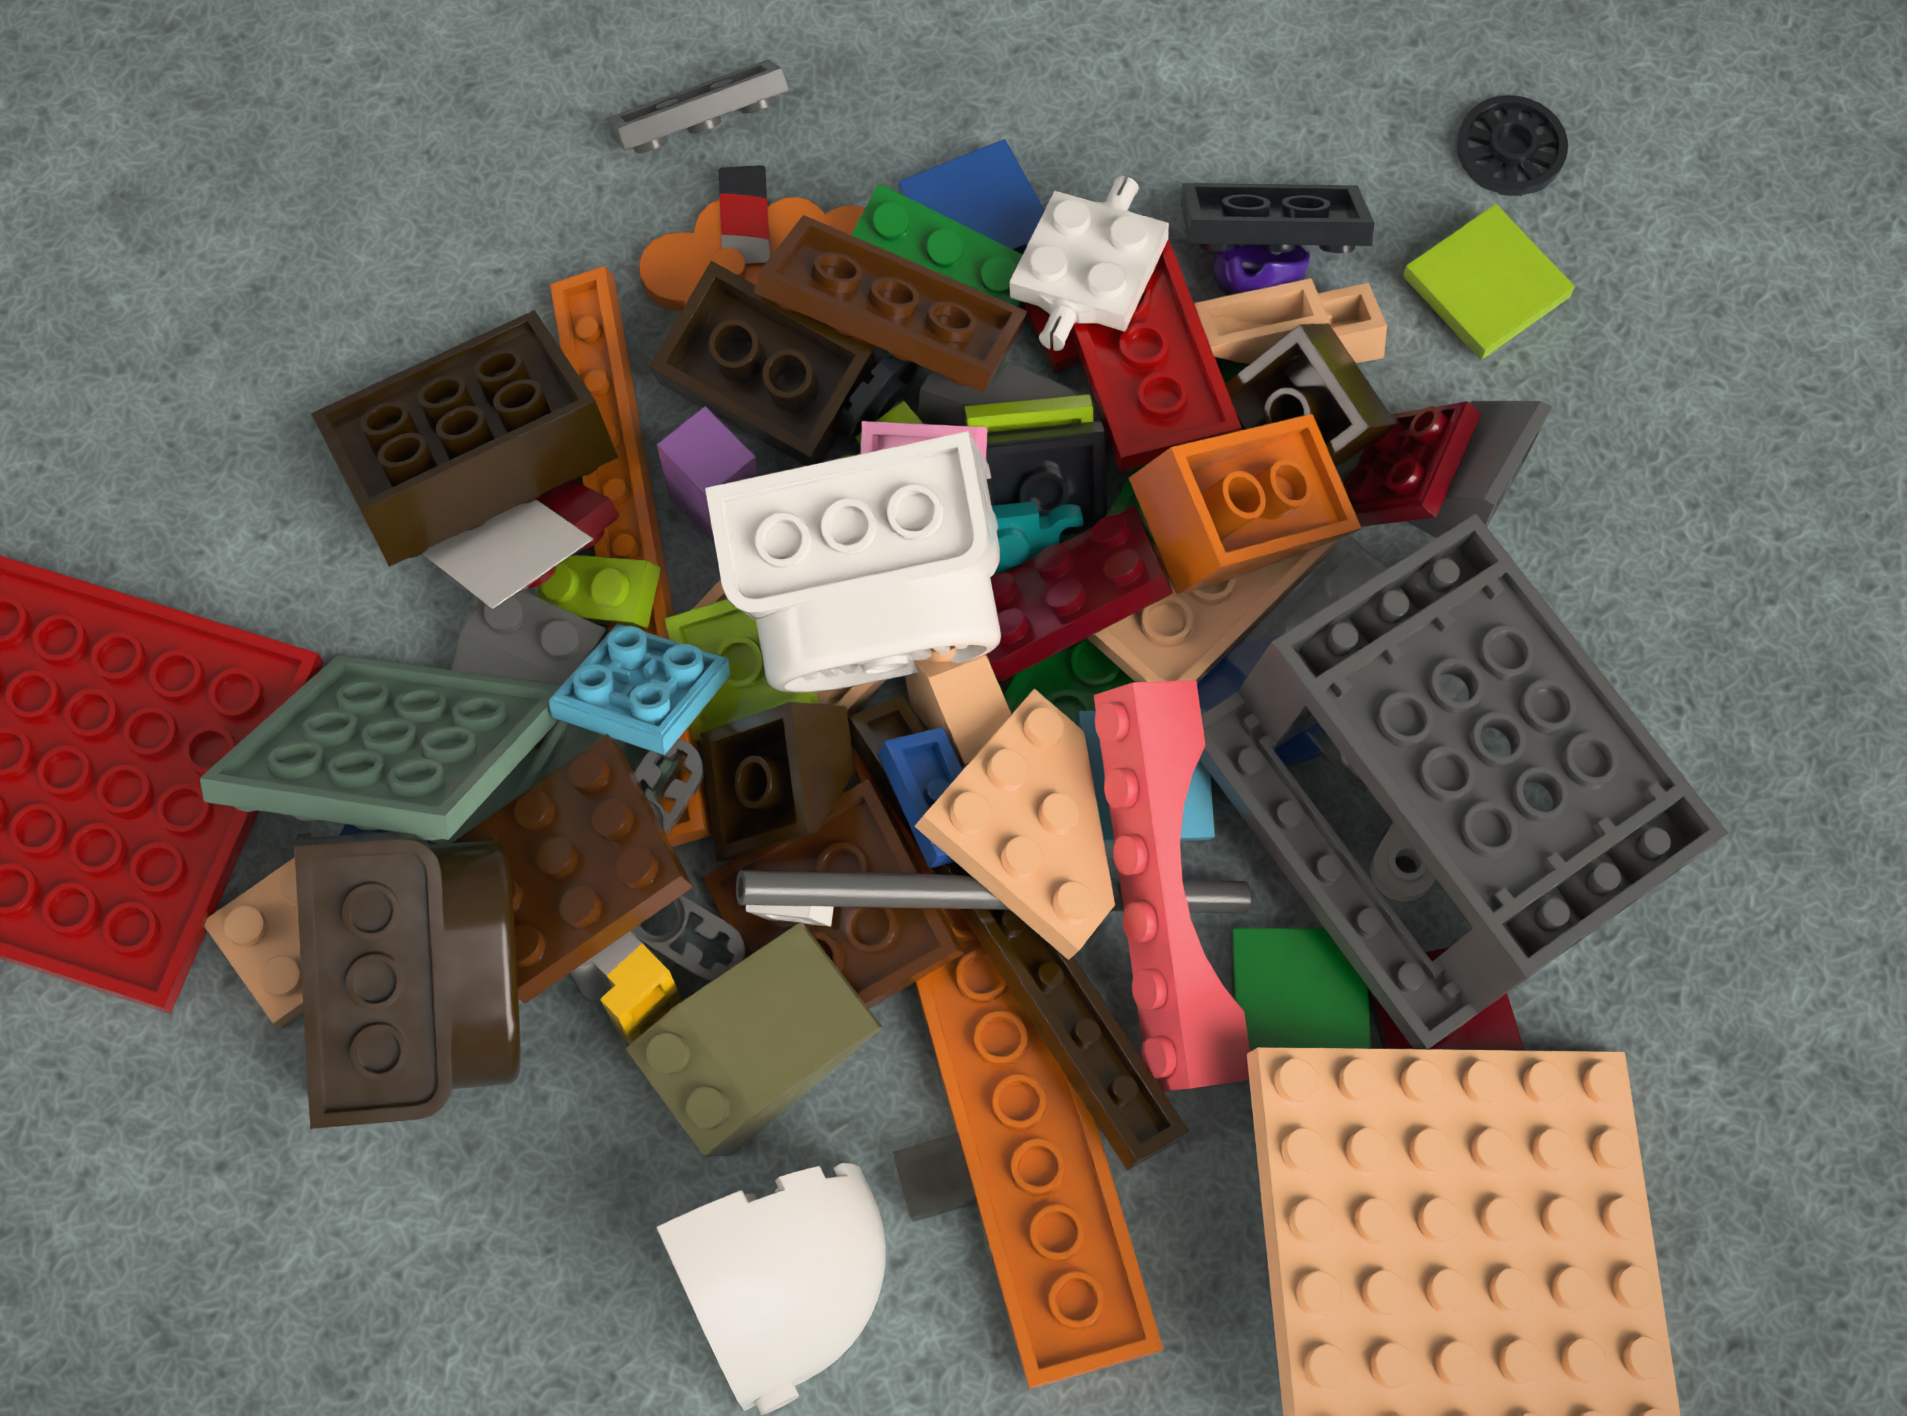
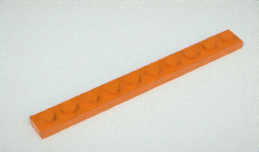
M602 266L550 284L560 348L595 399L618 456L617 459L598 467L593 473L582 476L583 485L609 497L620 515L616 521L604 529V536L594 545L595 557L646 560L661 567L648 629H640L646 633L669 640L664 618L674 616L618 294L614 275L606 266ZM607 625L608 633L614 628V626ZM689 725L678 739L689 742L698 751L697 742L693 740ZM684 761L675 779L686 783L691 775L685 770ZM702 779L699 789L668 836L672 847L713 835L704 779ZM663 799L660 805L666 812H670L676 802Z

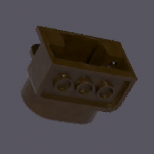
M372 831L359 832V834L324 837H311V833L297 834L294 852L310 1129L418 1120L432 1116L442 1109L451 1095V1089L506 1085L514 1082L520 1072V1017L512 884L508 854L504 845L498 841L430 845L427 840L418 838L414 834L401 832L373 833Z

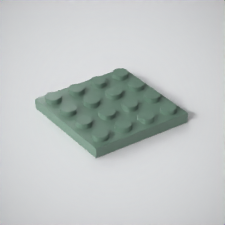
M337 655L200 777L204 802L234 806L236 809L245 812L260 810L292 815L302 821L324 820L350 824L361 830L382 829L414 834L424 840H449L558 722V719L551 717L549 699L562 685Z

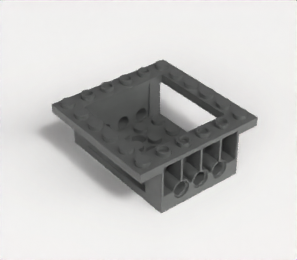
M1477 514L1469 517L1273 640L1238 692L1201 714L1206 746L1199 758L1413 1049L1428 1050L1713 847L1728 834L1726 829ZM1450 674L1460 678L1468 688V701L1456 702L1446 697L1440 689L1439 676ZM1317 722L1473 927L1434 961L1430 960L1274 751ZM1494 728L1502 732L1510 743V755L1501 757L1490 753L1481 741V729ZM1535 782L1545 787L1552 798V810L1542 812L1531 807L1523 794L1524 783Z

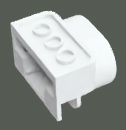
M969 431L705 488L722 587L727 599L736 608L756 621L766 680L772 688L783 692L803 693L853 687L916 674L918 670L913 660H929L931 648L939 655L950 653L949 646H955V654L950 660L955 663L973 660L996 648L1001 639V632L990 577L995 573L1000 561V548L996 532L998 525L996 515L992 510L986 480L991 478L989 465Z

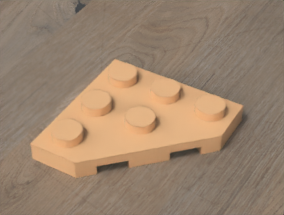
M1034 689L914 827L1069 960L1093 934L1115 906L1085 733Z

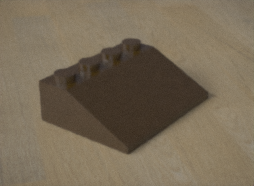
M535 310L311 413L389 567L407 558L417 557L428 548L463 531L478 528L485 521L520 504L532 502L543 493L577 477L589 475L597 470L598 467L618 458L595 399Z

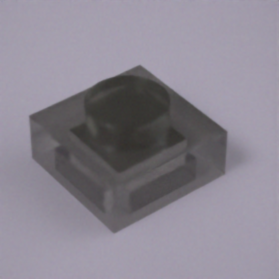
M958 1133L892 1152L912 1222L977 1204Z

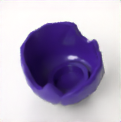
M1235 244V248L1230 251L1216 252L1213 260V275L1219 288L1227 296L1303 280L1311 255L1300 245H1295V249L1290 252L1275 254L1262 250L1259 245L1248 244L1242 247Z

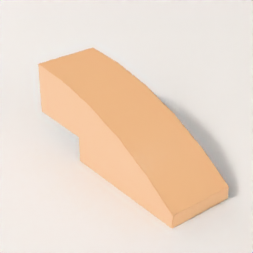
M1312 278L1194 303L1215 357L1251 364L1298 325L1329 323L1355 363L1384 358L1387 324L1369 282L1318 293Z

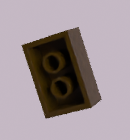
M711 260L649 365L650 370L661 385L702 408L706 406L716 416L806 466L822 463L838 436L835 433V423L842 409L851 404L849 399L863 381L868 384L872 378L870 372L877 366L873 350L849 336L838 333L825 323L802 313L788 311L779 307L774 301L754 293L755 284Z

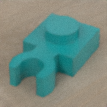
M1036 501L992 506L998 525L996 532L1000 548V561L995 572L1009 571L1038 556L1048 546L1061 544L1078 535H1062L1060 533L1068 527L1083 526L1080 506L1072 504L1061 505L1053 509L1047 516H1039Z

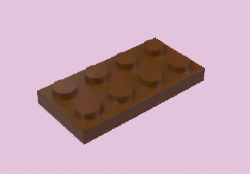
M805 215L800 218L760 270L754 293L774 301L785 310L802 313L831 326L840 334L855 336L889 351L891 355L900 360L915 362L945 375L955 384L970 386L981 392H985L1013 345L1028 312Z

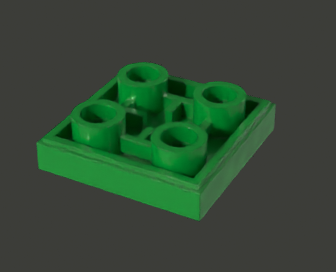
M1232 929L1230 934L1232 997L1245 1013L1250 1052L1258 1047L1371 1049L1368 986L1325 929Z

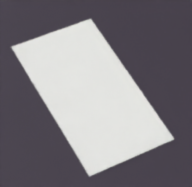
M535 499L532 502L520 504L485 521L478 528L463 531L428 548L422 554L493 609L586 545L593 538Z

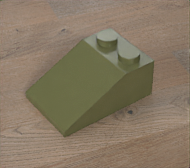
M798 923L677 1004L631 1043L626 1050L703 1156H731L883 1027L805 925Z

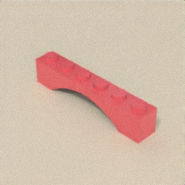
M1196 680L1136 682L1095 694V728L1101 744L1105 773L1104 793L1109 803L1114 838L1113 858L1119 873L1124 909L1123 928L1128 938L1133 974L1132 994L1137 1004L1143 1045L1141 1059L1162 1091L1192 1089L1249 1080L1247 1053L1250 1052L1245 1013L1224 988L1204 954L1190 918L1182 882L1180 838L1183 808L1193 771L1206 746Z

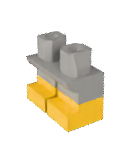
M631 931L570 972L583 996L590 1000H601L617 1032L629 1044L633 1043L672 1008L682 1002L670 971Z

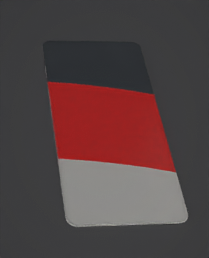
M763 165L722 167L718 171L722 248H733L739 251L745 259V264L767 263L770 259L766 169Z

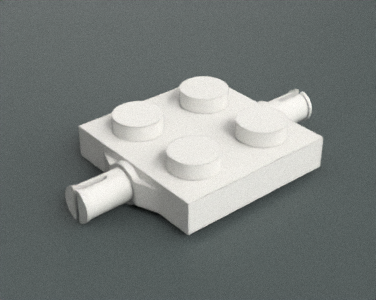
M1125 176L1116 177L1111 191L1103 203L1054 191L1009 282L1010 298L1037 305L1050 314L1046 326L1039 336L1041 344L1046 348L1050 349L1053 343L1054 351L1062 350L1071 328L1076 322L1098 323L1126 331L1167 243L1169 223L1128 211L1139 189L1138 184L1133 179L1128 177L1125 184Z

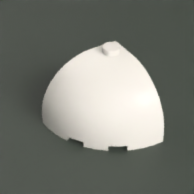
M841 1163L833 1168L837 1177L825 1178L820 1166L780 1176L775 1180L778 1188L774 1194L757 1199L755 1194L744 1195L741 1190L657 1226L658 1232L709 1344L738 1403L744 1411L757 1405L760 1414L764 1415L798 1398L799 1394L795 1386L815 1376L835 1362L854 1343L872 1315L884 1277L886 1257L885 1236L880 1212L860 1167L855 1164Z

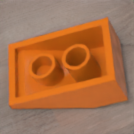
M1313 414L1171 447L1129 477V481L1177 595L1229 581L1351 535L1362 529Z

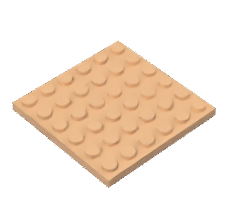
M1258 1047L1247 1053L1283 1416H1680L1625 1052Z

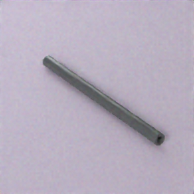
M740 870L736 881V897L739 905L1010 910L971 875ZM1110 878L1115 906L1111 911L1124 912L1119 878ZM1182 880L1189 913L1244 914L1250 908L1251 889L1246 881Z

